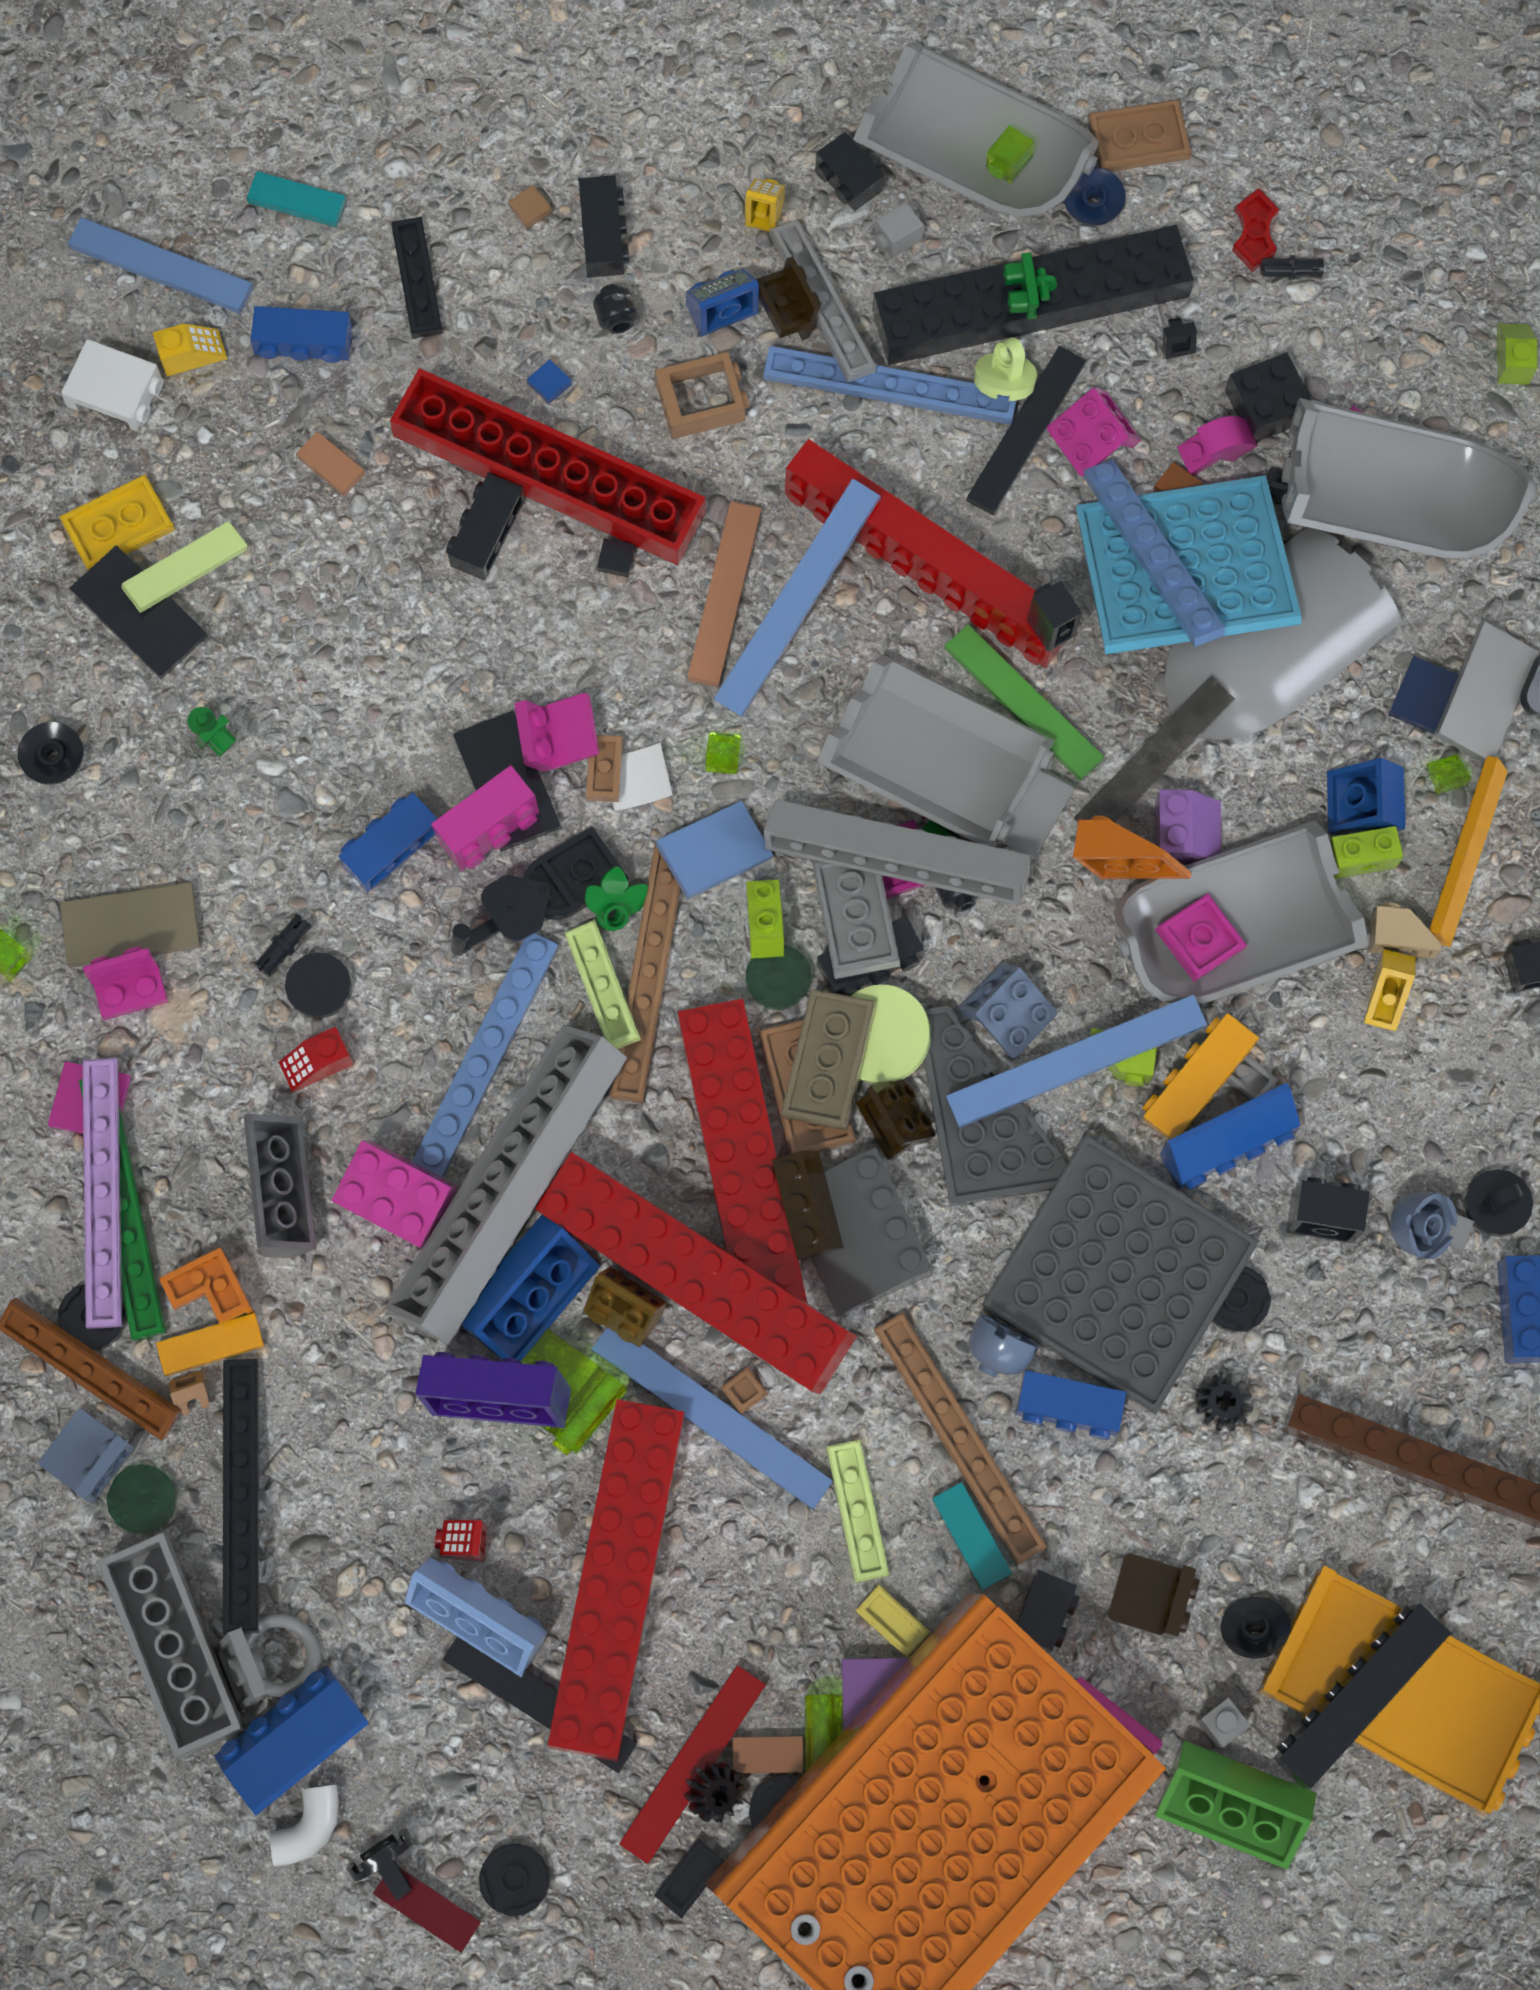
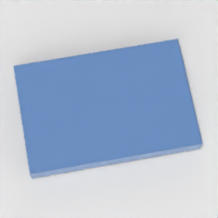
M742 801L658 839L655 844L687 899L773 858L771 850L765 849V840Z

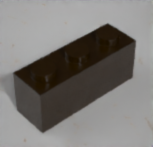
M798 1151L772 1159L796 1257H816L843 1249L819 1151Z

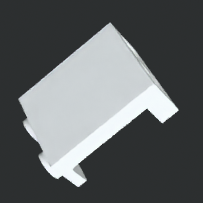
M87 339L61 395L68 408L79 411L80 407L84 406L125 421L131 430L137 431L140 424L145 423L148 419L150 403L153 396H157L160 393L163 379L157 364Z

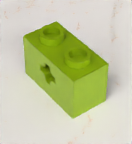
M1396 826L1336 836L1330 840L1333 856L1339 873L1334 875L1335 879L1396 869L1404 857Z
M779 879L746 881L751 959L783 957L784 932Z

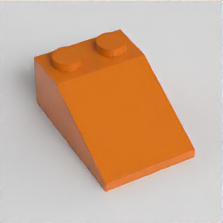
M1093 816L1091 820L1078 821L1073 858L1098 878L1190 879L1191 872L1168 852L1114 823L1110 818Z

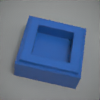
M550 359L527 378V384L548 405L572 385L571 379Z

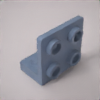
M1001 962L957 1008L965 1018L980 1022L1005 1053L1013 1059L1017 1058L1057 1015V1011L1024 971L1018 966Z
M78 1409L40 1458L38 1464L84 1500L93 1504L135 1448L83 1409Z

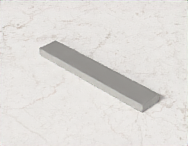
M797 219L770 229L769 236L784 264L786 258L793 256L797 264L803 267L811 291L816 292L818 295L820 309L815 323L847 383L876 373L877 366L799 220Z

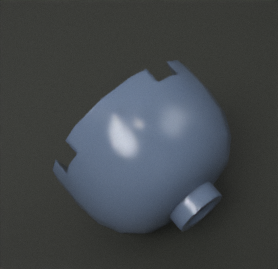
M1421 1190L1408 1193L1397 1202L1391 1214V1236L1399 1248L1418 1258L1434 1259L1444 1253L1453 1237L1448 1235L1451 1225L1456 1227L1457 1224L1455 1206L1450 1198L1434 1191Z
M979 1315L969 1337L971 1353L980 1362L978 1369L995 1378L998 1373L1005 1375L1020 1373L1032 1361L1039 1345L1026 1335L1021 1334L1020 1336L1012 1331V1327L986 1315Z

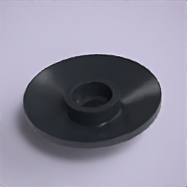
M44 722L34 726L26 732L18 747V762L23 772L31 780L45 785L59 784L71 778L80 768L84 756L83 744L78 734L71 727L59 722ZM51 753H58V758L55 761H48V756Z
M1248 1597L1232 1604L1224 1613L1220 1627L1223 1641L1227 1647L1234 1653L1251 1659L1269 1657L1280 1651L1285 1646L1291 1632L1290 1619L1284 1608L1277 1602L1264 1597ZM1254 1632L1262 1633L1260 1635H1251Z

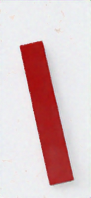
M738 1665L736 1666L619 1843L620 1846L646 1864L650 1863L689 1803L683 1795L691 1789L686 1784L685 1779L691 1778L694 1780L696 1777L694 1767H700L704 1770L706 1761L714 1763L717 1761L766 1684Z

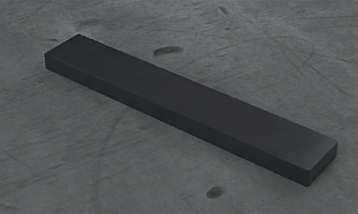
M1058 346L1036 382L1033 393L1027 397L966 499L967 502L993 516L995 515L1046 431L1047 426L1051 423L1086 365L1085 359Z
M456 1637L442 1659L444 1662L548 1729H551L558 1694L556 1690L526 1671L522 1677L518 1676L461 1638ZM623 1734L618 1762L593 1758L619 1774L638 1743Z

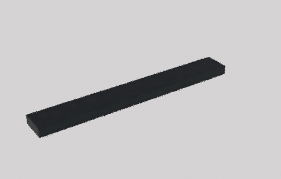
M257 1358L223 1360L224 1635L239 1628H242L244 1634L259 1633V1361Z

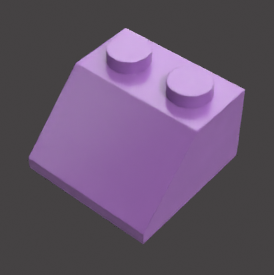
M1160 789L1155 800V845L1164 849L1179 863L1187 865L1220 854L1221 801L1193 790Z

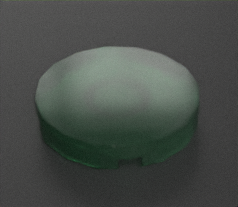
M784 945L783 957L752 958L746 967L745 983L749 993L759 1005L769 1010H786L791 1008V1006L796 1005L805 998L810 988L811 970L807 959L798 950L788 945Z
M139 1464L127 1467L116 1475L108 1491L106 1501L108 1512L118 1526L130 1533L143 1535L156 1532L168 1523L175 1512L177 1494L175 1485L166 1473L156 1467Z

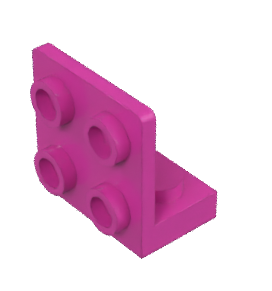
M1095 387L1047 426L1048 432L1080 476H1084L1085 469L1100 464L1120 446L1133 448L1142 441L1109 393Z
M581 693L545 706H539L528 700L514 703L524 765L544 773L599 754L589 694Z
M130 948L125 950L123 955L111 959L108 956L93 959L90 965L83 967L84 974L94 986L99 1009L104 1021L168 1003L159 965L148 948Z

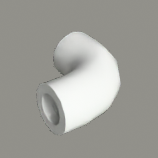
M337 1785L302 1789L303 1815L300 1821L293 1827L270 1831L273 1867L291 1865L311 1858L328 1843L337 1825L339 1806Z

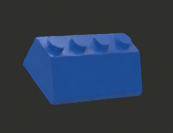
M1288 1083L1278 1086L1168 1140L1159 1156L1177 1189L1180 1190L1187 1186L1189 1190H1193L1207 1182L1206 1176L1216 1171L1219 1176L1226 1174L1237 1167L1235 1162L1245 1157L1248 1161H1252L1266 1153L1265 1147L1273 1143L1280 1147L1295 1139L1294 1133L1301 1124Z
M541 1215L497 1266L495 1274L488 1280L476 1304L470 1309L461 1326L500 1360L502 1358H513L521 1361L601 1266L561 1226Z
M325 1665L319 1671L311 1673L305 1682L291 1694L284 1695L277 1702L276 1706L264 1716L253 1720L249 1727L238 1737L226 1742L214 1757L222 1772L251 1811L257 1816L366 1727L369 1722L348 1690L328 1666Z

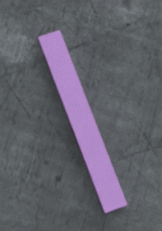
M116 1058L83 1060L86 1328L122 1327L118 1060Z

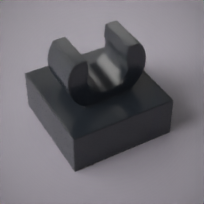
M1180 317L1168 319L1169 327L1163 328L1162 352L1165 359L1196 353L1197 329L1194 322L1183 324Z

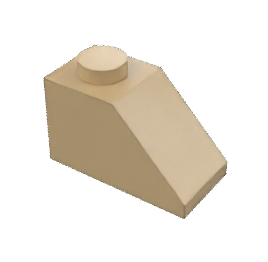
M1383 903L1381 906H1377L1371 914L1369 953L1382 954L1383 949L1414 957L1435 959L1441 951L1442 944L1411 909L1401 908V905L1397 903Z

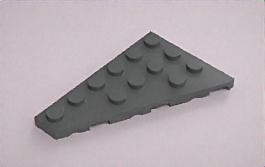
M949 1005L925 1009L930 1024L931 1043L924 1059V1066L949 1206L1051 1191L1067 1163L1061 1157L1062 1155L1058 1149L1048 1140L1043 1129L1033 1116L1029 1115L1021 1103L961 1128L958 1127L946 1096L1000 1073L987 1055L985 1056L974 1042L968 1030L961 1025L958 1017Z

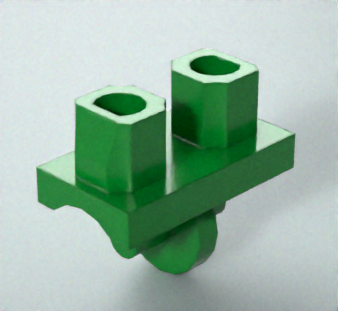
M1031 252L1022 253L1020 261L1004 264L1003 270L1006 285L1022 284V290L1008 292L1009 312H1026L1027 320L1037 319L1036 309L1039 307L1038 294H1040L1042 301H1047L1050 299L1049 292L1057 287L1056 277L1046 275L1045 268L1037 269V277L1035 278Z
M196 707L189 713L187 725L191 732L199 735L195 744L201 750L208 745L218 757H221L237 740L225 728L229 720L223 714L216 720L214 713L206 707Z

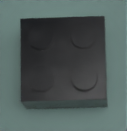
M1288 352L1230 374L1225 388V392L1236 415L1246 419L1256 442L1290 429L1299 398L1312 401Z
M1308 1177L1307 1181L1302 1180L1291 1193L1286 1233L1353 1244L1365 1232L1370 1191L1361 1190L1360 1185L1353 1183H1341L1340 1186L1328 1185L1325 1179Z

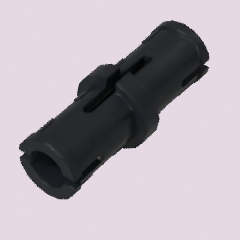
M295 913L279 935L275 934L270 939L271 945L254 962L253 965L259 971L263 970V974L270 977L284 958L294 953V946L312 927L307 920H302L299 914Z

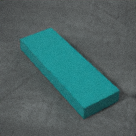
M256 171L247 195V202L337 228L346 203L345 195Z
M962 1482L931 1499L981 1591L1013 1574Z

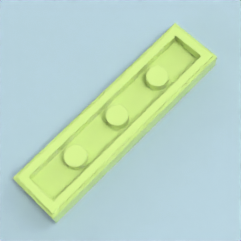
M228 521L123 582L122 589L141 613L245 552L248 545Z
M593 920L564 932L604 1039L616 1049L641 1040L597 922Z
M860 1440L826 1446L854 1581L859 1583L889 1576L861 1442Z

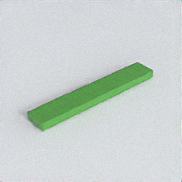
M968 624L945 644L944 649L1021 724L1055 740L1051 751L1055 752L1054 756L1080 782L1104 760V756Z

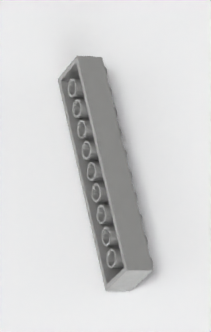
M563 1024L384 1309L409 1327L449 1345L452 1338L458 1333L460 1325L470 1309L476 1304L488 1280L495 1274L496 1268L503 1256L513 1245L515 1237L523 1224L531 1216L532 1210L543 1192L549 1187L556 1171L566 1160L568 1152L576 1139L584 1131L586 1123L596 1107L602 1102L609 1086L619 1075L621 1067L627 1059L624 1054L602 1036Z

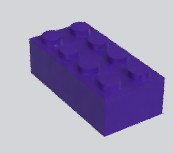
M436 1352L434 1356L423 1355L415 1395L432 1416L565 1428L571 1388L559 1369L553 1363L547 1361H535L533 1365L522 1364L521 1361L513 1358H502L501 1362L488 1361L486 1357L480 1355H469L465 1359L455 1358L453 1354L446 1352Z

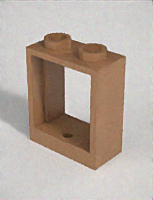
M728 352L655 370V384L671 439L745 421V409H749V401L746 391H740L737 383V381L741 380L737 362L731 363ZM723 371L733 403L681 416L672 384Z

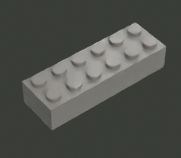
M162 1532L97 1561L174 1758L183 1759L244 1732L246 1727L170 1537Z

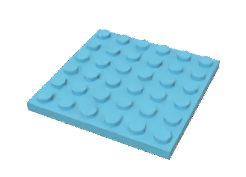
M1266 475L1137 495L1224 625L1225 636L1301 624V612ZM1100 502L1076 505L1077 519L1105 655L1190 642L1188 636Z

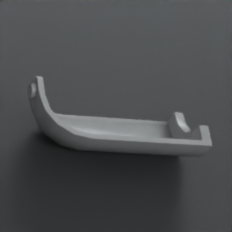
M916 42L905 46L888 80V84L892 85L886 97L880 94L875 102L864 112L853 139L995 211L1017 217L1043 214L1064 201L1074 189L1083 173L1090 175L1098 159L1094 156L1099 142L1091 132L1072 119Z
M1302 398L1298 399L1288 434V439L1293 440L1290 458H1284L1282 482L1288 483L1287 494H1284L1282 497L1283 511L1287 523L1441 558L1468 559L1493 550L1511 536L1525 515L1529 503H1532L1536 497V482L1521 464L1504 453L1480 442L1438 430Z
M1306 527L1284 544L1301 612V624L1223 636L1197 647H1194L1191 641L1173 644L1167 657L1164 684L1175 728L1183 734L1204 739L1224 740L1243 737L1270 727L1299 707L1402 622L1399 611L1385 586L1379 588L1369 575L1372 568L1356 552L1350 555L1339 547V540L1318 529Z
M1316 820L1188 864L1184 867L1191 872L1190 879H1148L1134 886L1121 897L1114 911L1115 921L1121 937L1116 939L1120 956L1122 958L1128 957L1142 986L1159 1000L1167 1003H1174L1193 994L1198 1004L1210 1002L1369 946L1364 917L1354 905L1347 889L1340 891L1334 875L1338 874L1339 870L1333 856L1329 836ZM1208 893L1247 944V947L1196 982H1193L1155 929Z

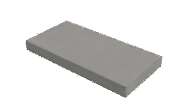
M1486 621L1480 623L1434 736L1483 763L1487 756L1496 757L1538 651Z
M820 861L813 862L812 865L835 979L899 967L900 960L882 875Z

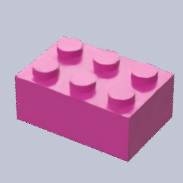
M510 765L431 823L438 843L462 872L467 867L473 869L484 860V855L493 848L498 850L505 846L511 840L509 835L519 827L521 830L531 827L537 821L536 815L539 813L534 793Z
M361 1140L331 1201L422 1248L449 1207L459 1186L371 1140Z

